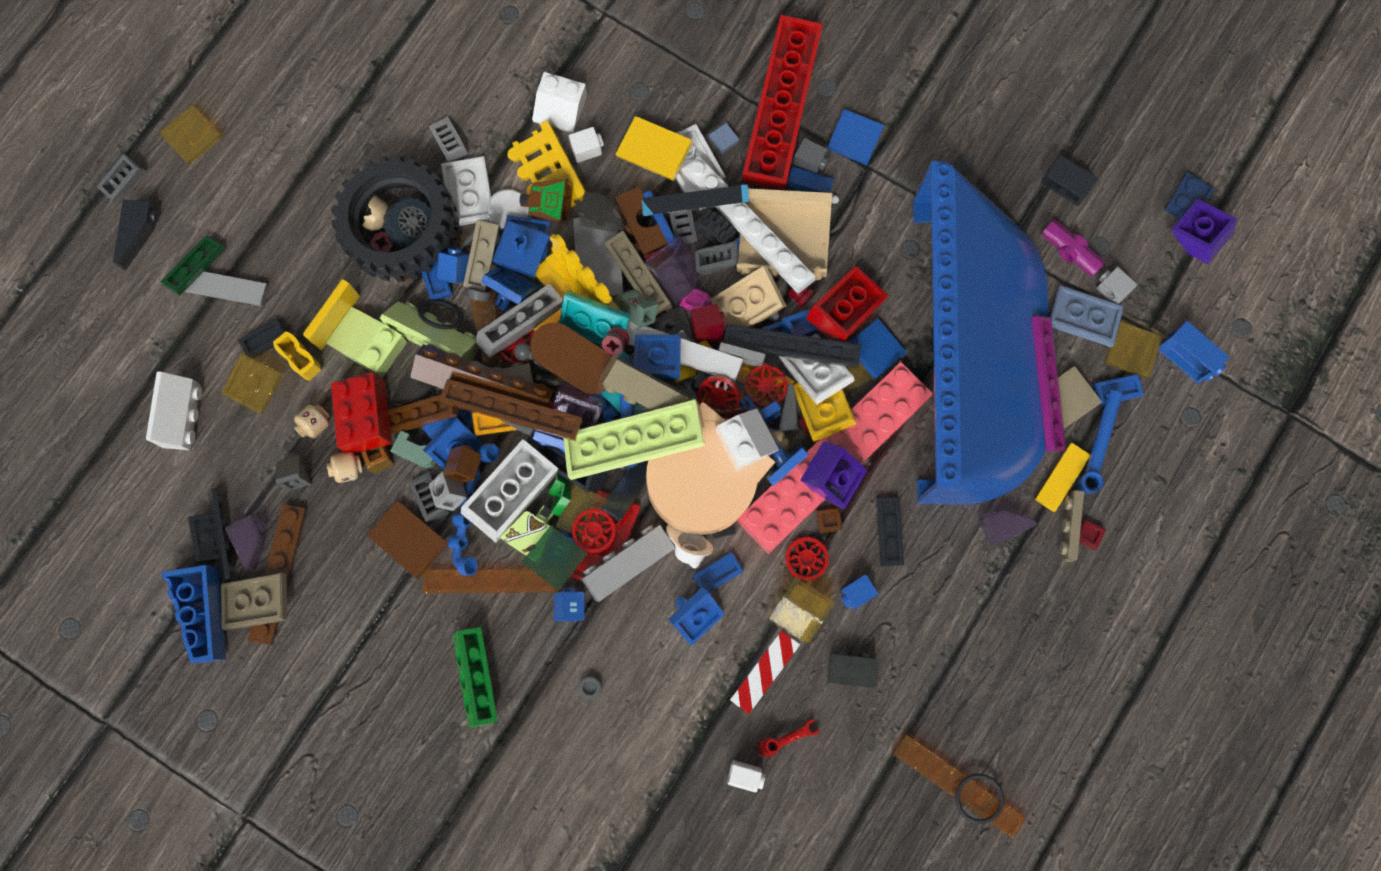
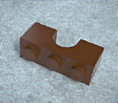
M638 186L616 196V205L613 207L617 217L623 218L625 233L628 237L632 236L635 242L632 244L645 261V254L665 248L667 251L668 243L658 224L649 228L638 224V219L643 216L642 198H645Z

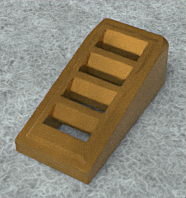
M386 446L361 452L367 469L372 474L393 466ZM380 450L379 452L370 456L371 453Z

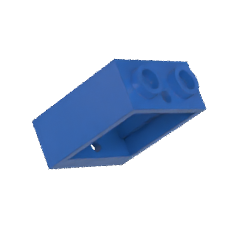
M1188 321L1171 332L1157 348L1198 384L1205 379L1210 381L1215 375L1218 376L1227 367L1224 363L1230 358Z

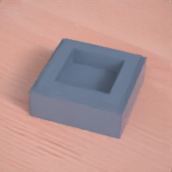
M727 123L709 134V139L721 154L739 143V138Z

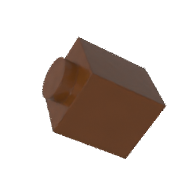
M461 445L460 447L450 449L443 475L461 483L475 480L482 454L475 452L474 448L468 445Z

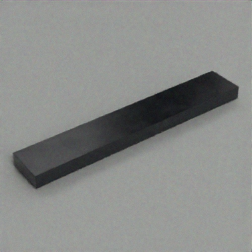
M731 324L726 325L723 341L725 344L763 354L858 368L862 347L860 344Z

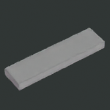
M203 272L184 292L263 307L268 285L266 283Z

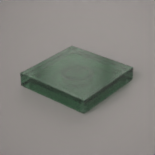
M551 525L522 560V563L559 591L588 554Z

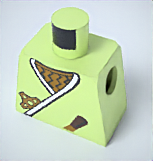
M542 506L536 516L525 511L501 536V539L540 564L548 548L552 533H555V530L547 524L554 514L545 506Z

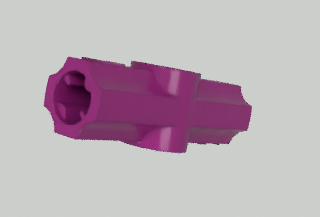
M1055 219L1041 234L1058 249L1059 255L1065 261L1075 263L1091 278L1106 263L1088 247L1087 241L1082 236L1075 233L1072 234Z

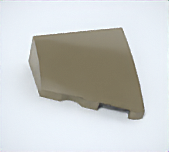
M1075 366L1058 377L1063 429H1065L1101 404L1102 401Z

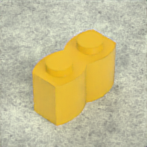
M284 332L273 341L276 351L305 380L310 381L322 371L319 362L307 352L304 345L291 333Z

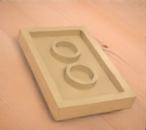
M767 266L760 267L710 299L713 305H718L719 312H724L726 325L731 324L750 328L786 307Z

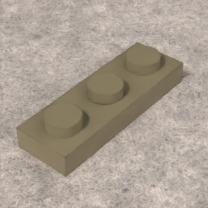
M481 220L476 221L463 284L464 287L481 291L487 290V285L483 284L481 280L484 274L491 271L500 225Z
M1075 490L1065 498L1064 509H1067V515L1062 523V532H1065L1064 541H1061L1059 550L1062 555V561L1073 562L1078 559L1084 499L1083 491Z

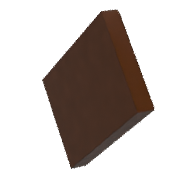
M398 500L367 534L371 540L416 579L423 575L449 545Z

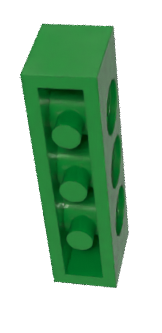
M478 627L457 631L452 636L468 729L498 722L482 629Z

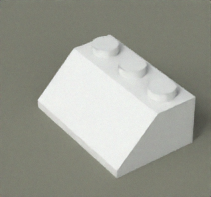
M157 372L146 440L162 448L191 449V444L195 440L194 423L198 420L199 415L197 404L202 396L201 384L190 378Z

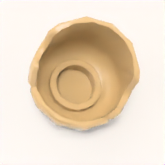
M375 195L368 204L372 213L364 216L365 222L363 227L368 231H376L383 227V217L389 208V205L383 199Z

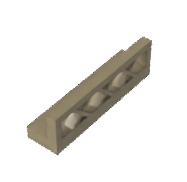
M622 231L604 242L633 289L640 294L641 298L646 301L653 299L659 304L657 314L664 310L667 313L672 311L671 303L625 233Z

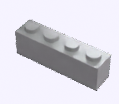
M549 283L478 331L476 343L486 356L491 359L561 309L563 299Z
M653 525L648 526L640 532L643 536L636 541L634 538L629 539L622 544L623 550L617 554L615 551H612L602 558L604 560L603 564L598 567L594 564L584 571L585 576L581 580L596 602L607 597L675 549V546L660 525L653 527Z

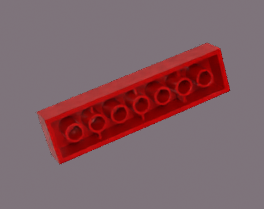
M780 15L742 176V184L744 185L747 184L748 186L766 190L785 191L823 26L821 23Z

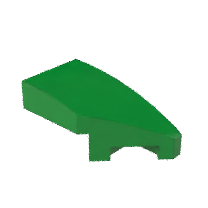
M557 473L555 482L549 489L548 494L555 497L551 513L560 517L570 502L571 488L569 480Z

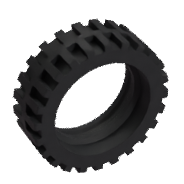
M386 156L380 157L379 163L374 164L372 161L365 163L367 168L362 171L358 168L352 172L355 176L350 181L345 179L342 183L345 187L343 192L337 191L335 198L338 200V205H332L331 210L336 219L331 220L332 227L337 232L334 236L341 245V249L360 269L365 270L374 278L378 275L384 281H390V277H393L397 282H404V276H410L414 280L419 278V272L425 271L428 274L433 271L430 266L435 262L438 263L439 252L447 251L449 247H452L450 241L451 239L456 240L458 235L454 226L459 225V218L455 214L458 211L457 206L439 176L435 172L433 173L426 164L423 163L420 166L417 160L409 158L408 162H405L402 156H394L393 161H389ZM410 187L421 191L429 200L432 209L429 224L422 236L412 245L399 251L378 252L372 249L361 235L362 219L370 200L375 195L379 196L395 188Z

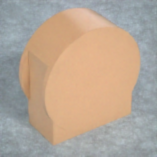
M702 402L699 410L705 446L651 459L648 461L646 474L648 496L657 514L675 529L695 535L716 533L735 523L750 505L757 484L775 463L774 460L767 456L737 472L715 431L717 425L725 422V420Z

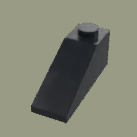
M123 199L113 258V263L122 270H127L155 230V224L159 220V212L150 201Z
M542 445L540 454L558 468V474L586 492L605 487L610 470L571 480L567 473L565 452L551 445Z

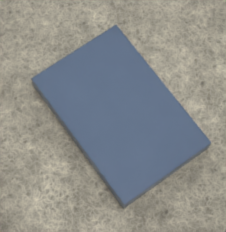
M1060 285L1057 289L1050 314L1052 328L1112 347L1115 343L1124 306Z

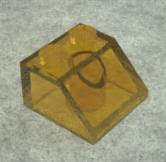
M795 577L769 619L809 644L836 602Z

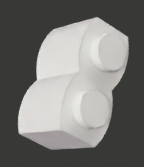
M733 760L727 783L728 785L756 793L758 788H763L766 775L762 773L760 767Z

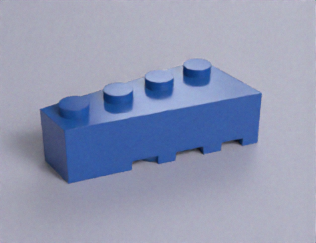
M202 565L161 572L163 580L167 582L169 591H167L169 598L173 601L176 613H174L176 620L180 622L183 631L181 635L190 663H210L226 660L224 630H222L219 567Z

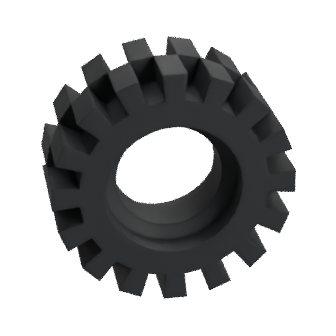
M704 209L693 224L695 230L699 231L698 233L703 235L705 240H709L715 246L729 243L736 234L735 229H733L734 227L728 224L727 220H724L721 215L719 216L710 209Z

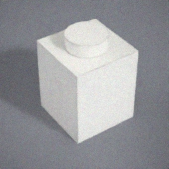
M593 127L568 135L577 163L602 155L601 147L604 144L600 133L596 134Z

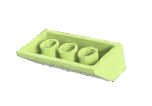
M399 301L396 302L380 317L386 326L419 346L423 344L432 345L441 351L455 353L470 361H473L480 348L476 343V337L468 332L462 334L456 331L457 328L439 329L426 324L418 316V308L409 302H406V304ZM426 312L423 314L430 321L442 324L431 313Z

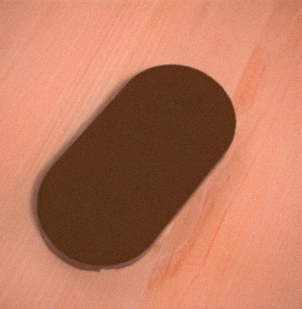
M547 323L535 331L531 339V352L539 365L583 393L598 394L606 391L599 378L611 359L608 353L560 323Z

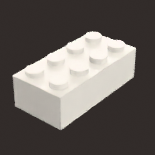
M522 439L461 507V514L497 543L501 536L556 476L558 468Z

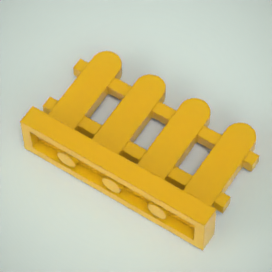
M548 120L540 123L543 131L538 133L535 130L532 132L533 136L520 144L518 141L512 143L514 147L508 151V157L513 162L522 161L523 165L517 170V175L520 179H531L532 183L565 179L573 183L571 207L576 205L574 201L577 199L582 204L590 201L584 186ZM548 144H550L552 147V149L549 151L545 147ZM541 150L542 155L528 162L527 156ZM559 162L562 167L557 170L555 164ZM550 167L552 173L538 180L536 175ZM531 185L527 187V194L531 192Z
M559 234L550 236L553 244L551 248L553 253L545 258L546 263L575 294L620 310L612 301L607 287L602 282L598 283L595 280V276L588 266L583 267L578 255L573 250L569 251L566 248L563 238Z

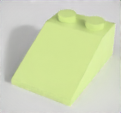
M351 307L326 344L370 372L375 373L380 378H383L407 344V341L401 334Z

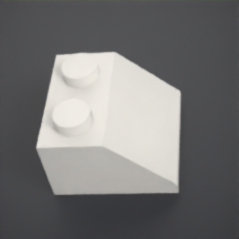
M544 72L536 94L533 122L540 124L548 120L553 128L573 134L587 98L586 85Z
M758 409L739 414L717 425L715 429L737 472L779 451Z

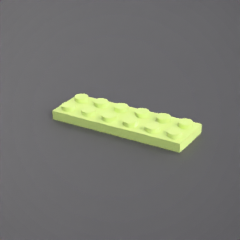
M696 399L580 429L576 442L563 438L567 473L571 480L705 446L699 404Z

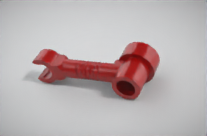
M816 720L806 721L799 729L777 739L769 737L762 739L758 743V752L763 757H772L781 747L807 735H817L820 730L814 732L809 730V724ZM769 743L772 744V751L768 748Z

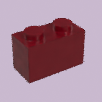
M714 304L691 309L692 331L695 343L699 344L705 340L710 346L723 343L726 320L724 312H719L718 305Z

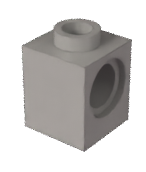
M1117 267L1113 272L1107 270L1099 279L1102 283L1096 289L1109 301L1119 304L1137 284Z
M442 471L429 484L435 507L454 511L467 498L463 483L443 475L444 472Z

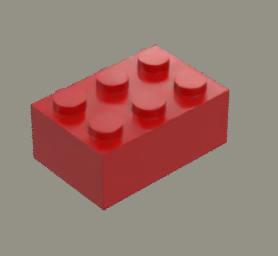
M855 266L812 307L806 318L829 340L845 342L881 307L888 295Z
M371 372L331 383L337 447L344 452H353L355 454L392 444L385 381Z

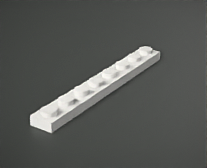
M700 156L682 168L683 174L699 191L729 187ZM745 203L715 206L798 294L815 281V275Z

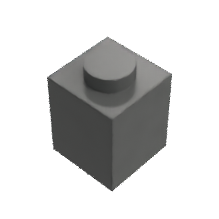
M804 138L794 156L793 165L817 174L819 169L824 170L829 160L826 157L828 149Z

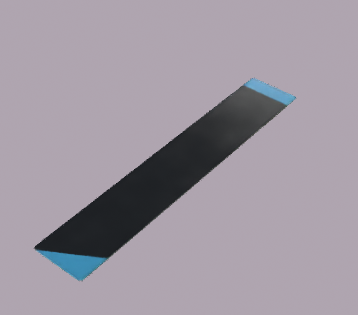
M746 184L642 198L643 216L749 202L748 188Z

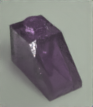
M996 509L984 514V519L978 522L991 547L1037 525L1036 521L1006 510L997 513Z
M249 515L226 527L225 530L244 569L253 571L257 567L267 537L264 533L266 527L260 518L257 519Z

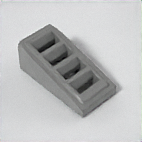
M448 117L428 126L447 162L455 161L468 154ZM447 124V128L436 132L437 129ZM451 131V134L440 139L439 136ZM453 137L455 138V140H453V141H451V142H449V143H447V144H445V145L443 144V143L446 142L447 140H449V139H451V138H453ZM455 144H458L457 147L447 151V148Z

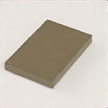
M285 573L221 583L222 630H232L287 620Z

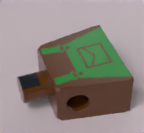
M565 179L532 183L530 194L522 193L520 195V206L529 207L528 213L533 217L569 226L573 183Z

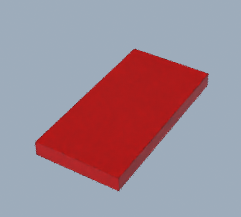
M598 490L591 509L601 510L610 494ZM633 503L620 523L612 518L616 534L613 543L606 550L599 553H589L576 545L565 576L583 583L581 578L585 576L584 571L594 564L597 567L603 564L604 560L602 558L612 551H615L617 554L623 550L622 544L629 540L641 506ZM594 513L592 515L591 522H596V517ZM598 514L600 518L599 523L609 521L605 516ZM603 525V530H606L611 525ZM610 530L608 533H603V535H605L607 540L609 541L612 534V530ZM581 534V535H580L579 540H578L580 543H581L582 537H583L585 534ZM602 537L598 539V541L602 545H605L604 539ZM586 538L583 546H586L590 539ZM593 541V544L589 547V549L601 548L595 543V541Z

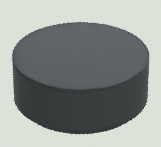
M468 288L467 296L470 299L488 302L491 293Z
M587 676L579 682L578 692L582 698L594 700L601 694L602 685L596 677Z

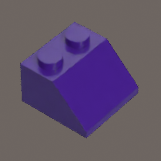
M1197 199L1172 228V233L1189 255L1209 264L1234 234L1237 218Z
M823 441L800 481L814 493L839 508L845 509L868 470L843 447Z

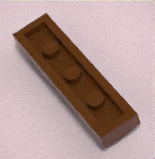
M441 395L388 410L391 435L458 416V407L441 403Z

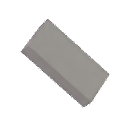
M722 342L719 348L720 352L743 359L744 364L756 367L763 365L765 357L763 353Z

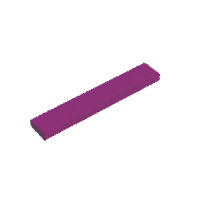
M1034 316L1031 317L1046 452L1066 451L1051 317Z

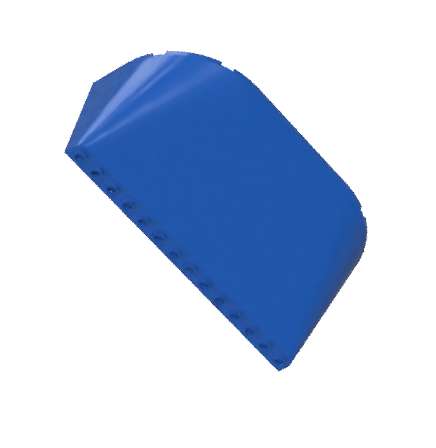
M931 161L913 200V223H931L936 480H917V504H977L1001 497L1022 484L1036 469L1046 451L1031 317H1048L1047 278L1041 256L1024 230L950 163Z

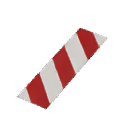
M781 631L730 700L750 714L800 644Z

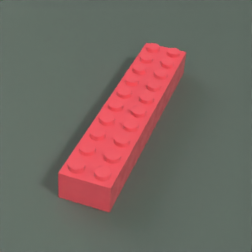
M900 362L851 409L856 425L820 439L808 450V456L776 485H772L737 519V522L770 554L826 500L800 481L823 441L843 447L862 465L931 398L933 393Z

